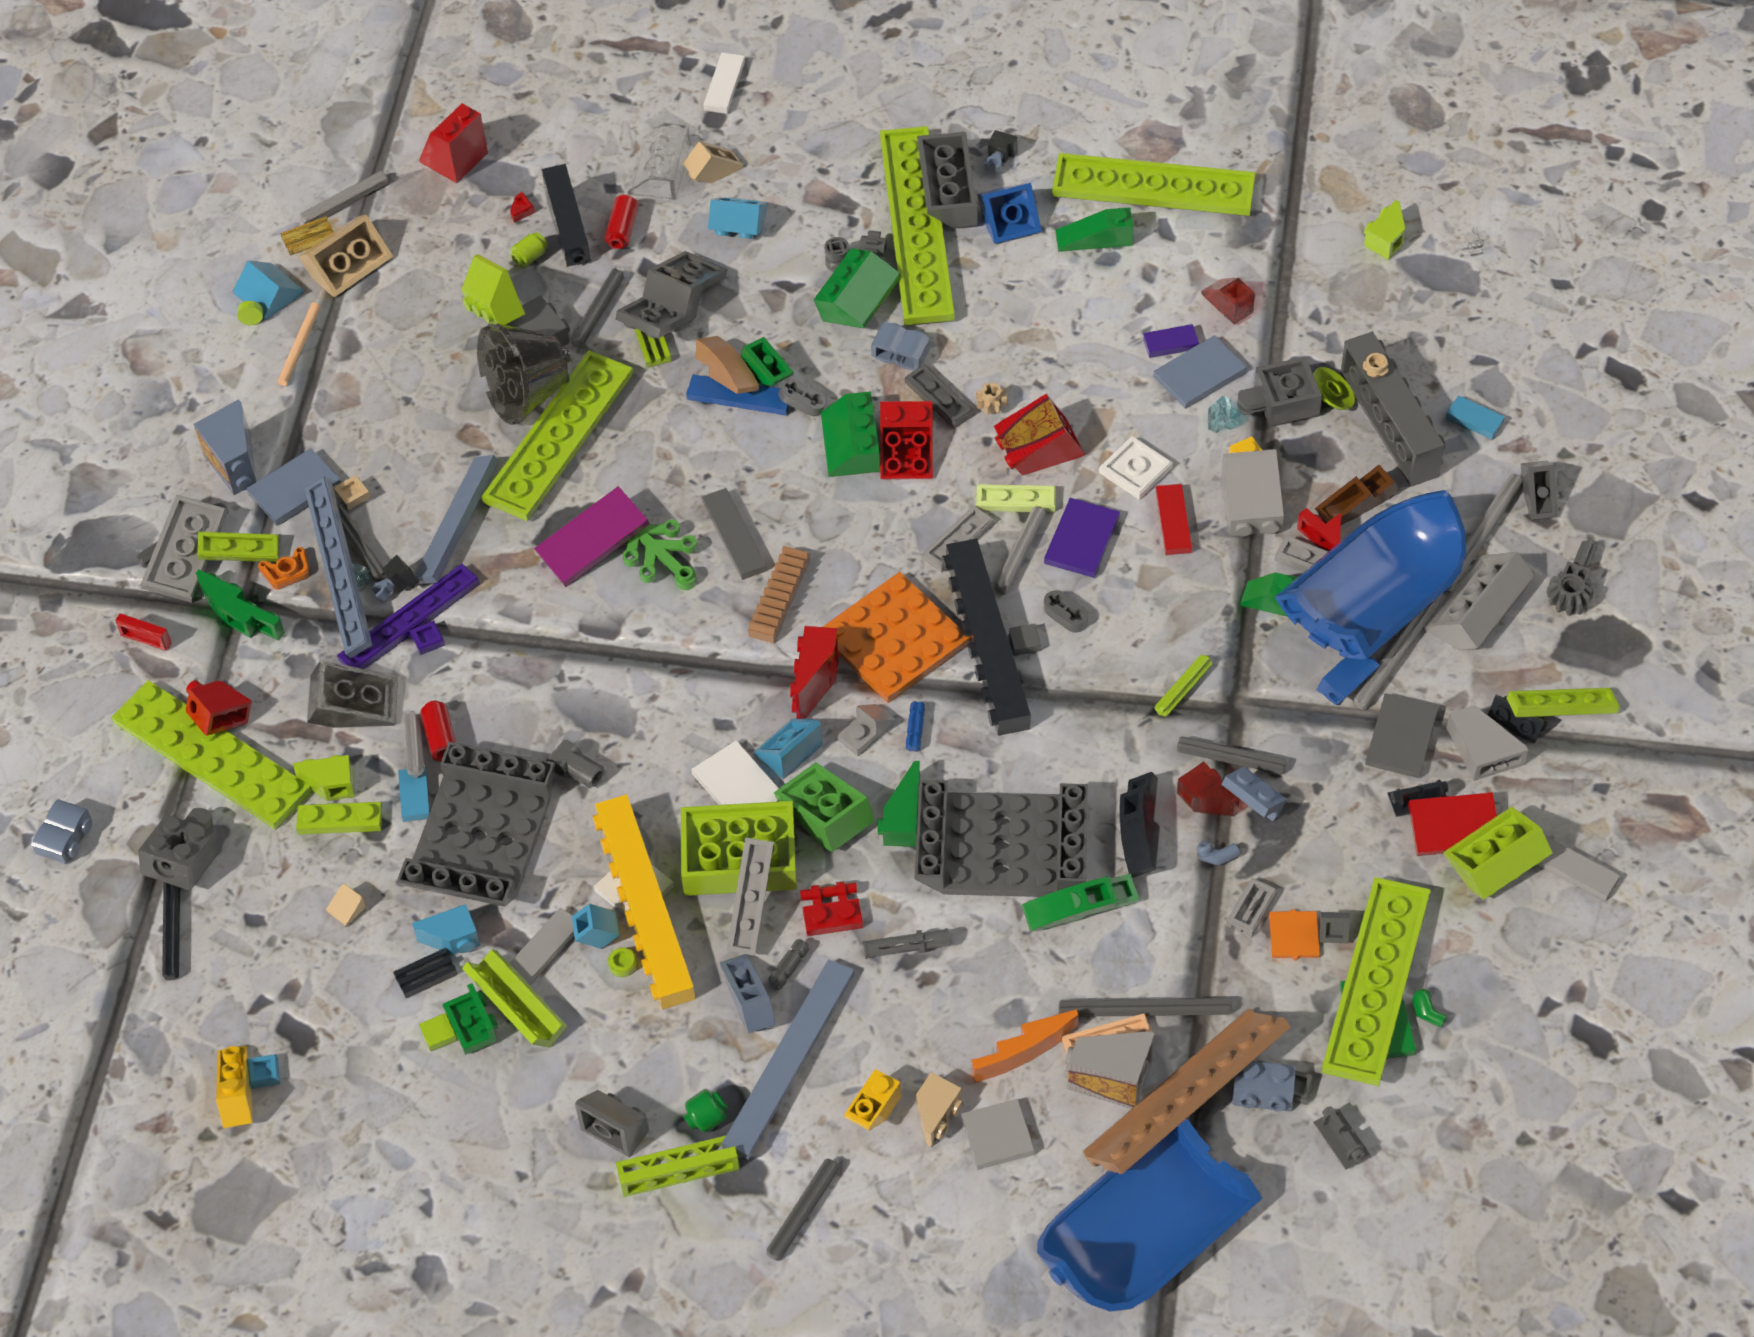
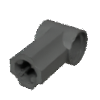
M563 740L546 759V761L555 763L554 773L563 777L567 774L588 788L596 787L604 774L603 766L583 755L581 750L569 740Z

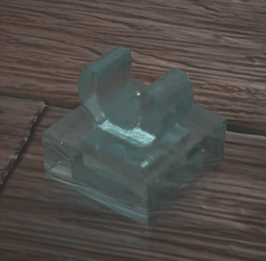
M1222 395L1208 408V430L1217 433L1223 427L1232 430L1238 424L1237 421L1232 420L1238 414V411L1231 407L1230 398Z

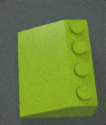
M793 801L681 807V877L684 896L736 893L745 838L774 842L766 891L797 890Z

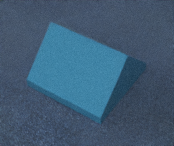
M247 261L233 289L234 295L241 301L259 303L263 308V319L265 321L304 293L299 285L275 265L258 261Z
M792 718L753 753L784 779L822 746L821 724L818 720Z

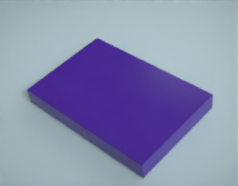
M1069 498L1044 557V564L1095 578L1119 520L1120 511Z

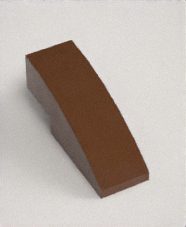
M1377 465L1361 479L1355 476L1314 509L1326 523L1340 513L1342 525L1375 508L1399 490L1395 481L1380 465Z

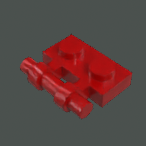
M840 881L832 886L819 887V885H813L811 889L800 890L801 901L813 900V905L802 907L807 937L863 928L859 898L847 900L848 894L857 893L856 882L845 884L844 881ZM838 896L837 902L822 904L821 898Z

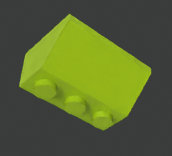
M479 254L473 256L461 289L465 297L462 301L466 310L498 328L525 314L507 269Z
M1511 806L1443 853L1467 887L1484 900L1494 895L1509 882L1519 878L1521 874L1533 866L1541 863L1553 852L1542 828Z

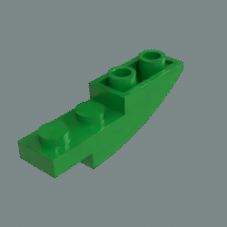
M197 570L196 576L205 599L216 614L229 626L249 638L256 631L278 641L285 632L281 618L272 611L266 612L258 608L253 602L246 601L240 586L235 583L229 584L221 580L214 573Z
M1126 874L1114 878L1106 876L1080 883L1036 898L1021 906L1030 932L1081 920L1087 915L1135 904L1140 899L1131 874Z

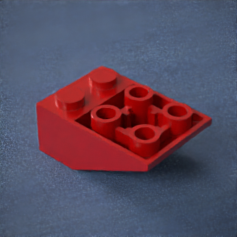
M932 401L880 402V480L933 479Z
M804 626L803 636H798L797 652L800 653L799 659L794 661V675H796L795 682H791L790 698H793L792 713H796L797 719H806L836 682L839 665L837 628Z

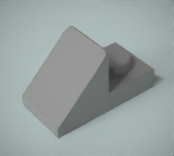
M877 704L858 705L856 707L857 718L838 734V741L856 756H859L896 723V719Z

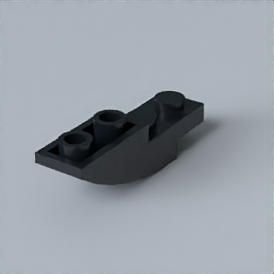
M1152 771L1128 780L1127 792L1120 794L1121 840L1128 873L1131 874L1132 878L1156 870L1160 826L1154 821L1158 777Z

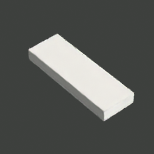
M721 52L703 104L704 111L728 114L745 64V56Z

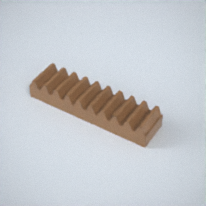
M787 546L782 547V554H779L778 563H775V570L771 572V579H768L767 588H764V595L760 597V604H757L756 613H753V619L749 622V637L775 643L810 562V553Z

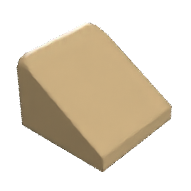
M343 883L326 908V912L347 927L366 909V905L362 896Z

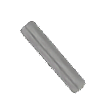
M410 711V714H405L404 716L407 772L413 778H418L419 775L424 774L421 717L415 711Z

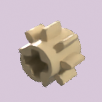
M996 382L984 383L982 391L976 390L977 408H982L987 415L999 414L1001 406L1007 407L1006 388L1001 389Z

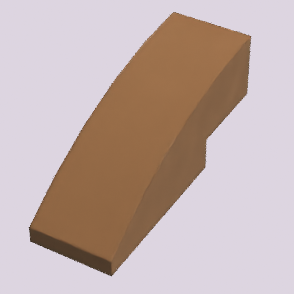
M719 336L696 339L695 358L709 366L710 378L737 394L759 390V384L745 361L725 340Z

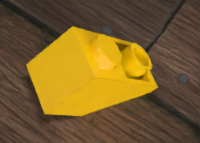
M874 1069L845 1112L844 1117L869 1131L887 1120L901 1099L900 1082Z

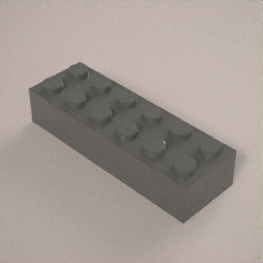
M1373 331L1346 340L1344 342L1341 375L1350 385L1355 398L1410 487L1438 478L1441 465L1443 464L1442 457L1446 447L1442 435H1438L1433 428L1430 416L1425 415L1421 409L1418 397L1413 396L1409 390L1406 378L1401 377L1394 359H1390L1387 355L1382 340L1377 339ZM1380 353L1387 358L1389 366L1387 367L1388 372L1384 376L1371 377L1363 369V363L1370 354Z

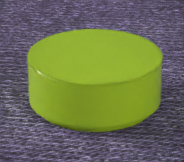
M244 301L238 306L237 318L243 324L256 325L263 318V308L257 302Z
M625 947L613 950L608 957L611 973L617 977H627L633 974L637 968L635 953Z

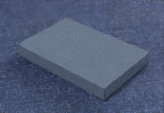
M1214 335L1154 370V377L1186 409L1245 374L1247 367Z
M310 448L246 489L249 496L277 526L309 506L305 493L306 487L324 476L331 479L333 487L340 484L341 480Z

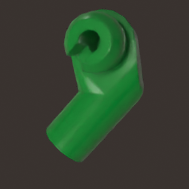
M1420 989L1416 991L1412 1002L1417 1017L1442 1028L1447 1015L1433 1008L1432 995L1429 990Z

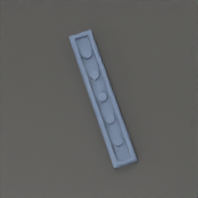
M494 455L474 457L415 573L420 581L418 584L439 581L499 460Z

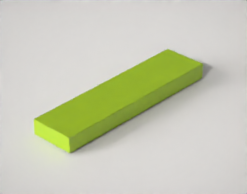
M1611 688L1509 691L1507 695V700L1516 717L1618 713L1620 708Z

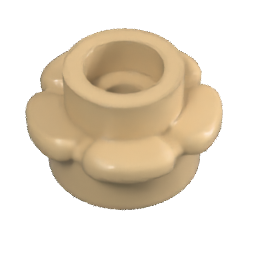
M1380 353L1370 354L1363 363V369L1371 377L1384 376L1388 372L1387 367L1389 364L1387 358Z

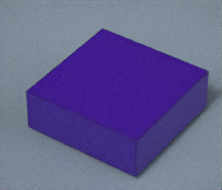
M435 621L409 630L420 655L445 646V641Z

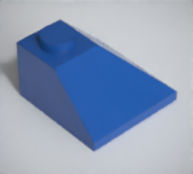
M1031 183L1002 187L977 194L982 218L994 244L1042 232Z

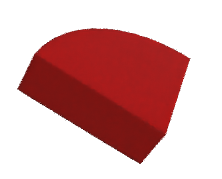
M523 192L515 196L514 202L511 205L512 221L515 223L535 213V207Z

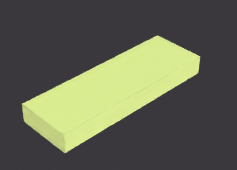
M977 484L976 507L982 511L1031 512L1032 508L1037 506L1043 508L1046 512L1055 513L1056 486Z

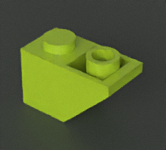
M1397 200L1389 207L1385 206L1380 212L1379 217L1374 222L1370 221L1364 230V246L1387 260L1404 243L1405 224L1401 205Z
M334 755L330 758L306 759L302 762L293 763L296 777L310 785L311 790L326 801L355 797L353 769L349 755Z

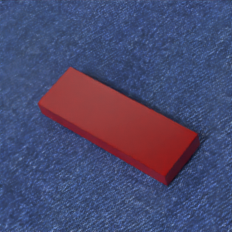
M1182 484L1156 486L1155 492L1165 555L1192 553Z

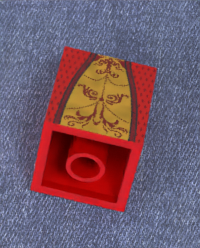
M1047 393L994 425L997 436L994 438L1001 450L1005 449L1007 453L1004 456L1005 461L1011 470L1016 468L1022 476L1085 455L1067 417Z

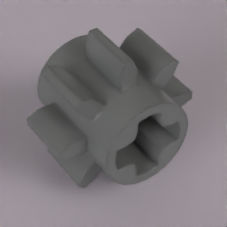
M869 230L867 236L861 235L859 249L872 251L878 257H885L887 238L881 237V231Z

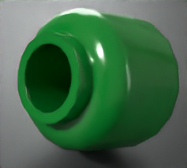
M703 1089L685 1102L687 1113L683 1117L692 1130L698 1128L701 1132L708 1133L726 1120L725 1111L729 1108L717 1090L712 1092L709 1089Z

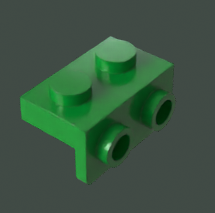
M473 983L467 985L468 993L442 1004L465 1055L497 1042L494 1030L499 1029L493 1013L488 1015L484 1007L488 1006L482 990L476 992Z

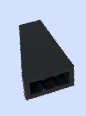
M566 163L541 169L547 204L566 266L590 262L589 244Z

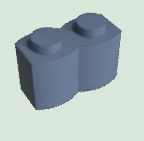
M883 322L871 344V356L879 361L896 364L901 368L915 371L921 367L930 350V337L921 331L906 330L897 323Z
M57 799L51 806L45 822L40 826L33 839L32 847L35 853L64 864L71 857H75L79 850V840L84 834L89 833L92 826V819L88 809Z

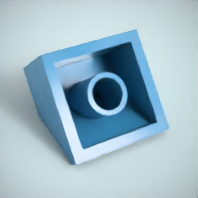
M728 197L711 199L708 230H715V235L729 236L730 232L739 233L740 238L754 239V235L761 234L768 202Z

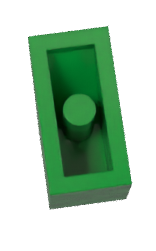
M765 337L743 347L741 357L753 373L758 384L773 386L793 376V370Z
M1274 572L1247 581L1241 606L1288 617L1275 596L1298 577Z

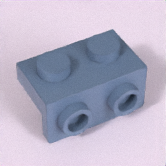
M1245 766L1225 776L1222 783L1225 788L1262 817H1267L1271 821L1278 818L1287 800Z
M1252 1061L1235 1076L1232 1104L1244 1108L1290 1112L1294 1095L1296 1066Z

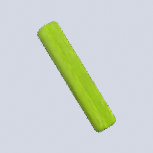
M1199 655L1155 705L1158 715L1167 717L1212 666V661L1207 655Z

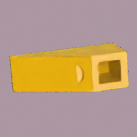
M247 1045L229 1046L218 1050L216 1102L223 1128L253 1123V1103L249 1084Z

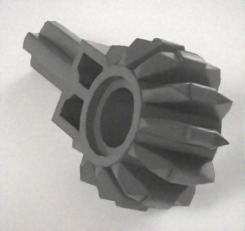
M1590 539L1581 542L1574 562H1567L1564 572L1560 571L1558 576H1553L1547 587L1546 594L1549 598V606H1556L1557 612L1561 610L1566 611L1567 616L1571 611L1579 615L1582 609H1587L1590 606L1591 599L1593 598L1594 591L1591 588V580H1589L1592 569L1589 566L1597 546Z

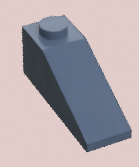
M743 954L719 962L748 1034L762 1031L769 1026L775 1025L769 996L748 955Z

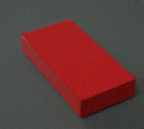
M121 613L115 619L120 635L164 651H168L172 645L166 628Z

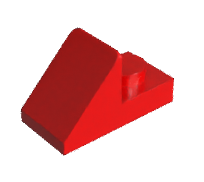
M1305 508L1299 513L1297 530L1318 548L1329 552L1340 543L1341 514L1339 513L1325 524L1319 515L1313 514L1309 509Z

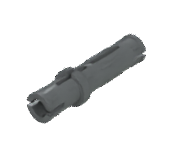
M948 928L928 932L916 930L915 934L863 941L865 959L918 950L919 953H924L925 949L950 946ZM928 939H934V940H931V941H925V942H918V943H911V944H909V942H915V941H923V940H928ZM904 943V945H898V946H891V947L879 948V947H881V946H888V945H894V944Z

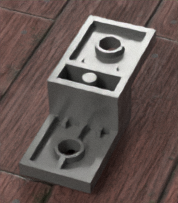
M684 251L648 269L643 296L618 309L615 320L624 323L628 328L641 330L651 338H660L696 318L702 290L725 279L728 269Z

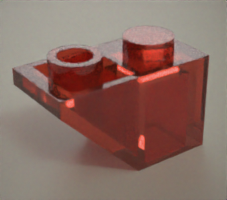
M1240 278L1219 279L1201 291V294L1233 325L1254 311L1255 292Z
M1202 762L1178 778L1177 794L1194 812L1233 817L1238 814L1240 799L1222 785L1223 781L1218 771L1210 768L1205 762Z

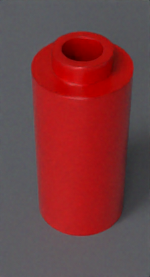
M619 195L614 201L605 234L606 243L614 249L625 248L629 245L639 207L638 201L630 195Z
M433 700L427 702L421 708L420 714L432 759L441 762L448 743L457 742L447 705Z

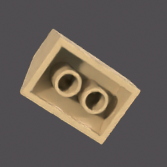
M367 214L355 217L298 256L311 278L333 297H336L394 257Z

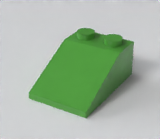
M817 762L774 792V796L778 801H793L794 817L816 842L831 852H834L874 822L868 798Z

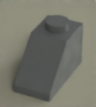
M1547 460L1521 463L1522 490L1530 519L1558 517L1555 465Z

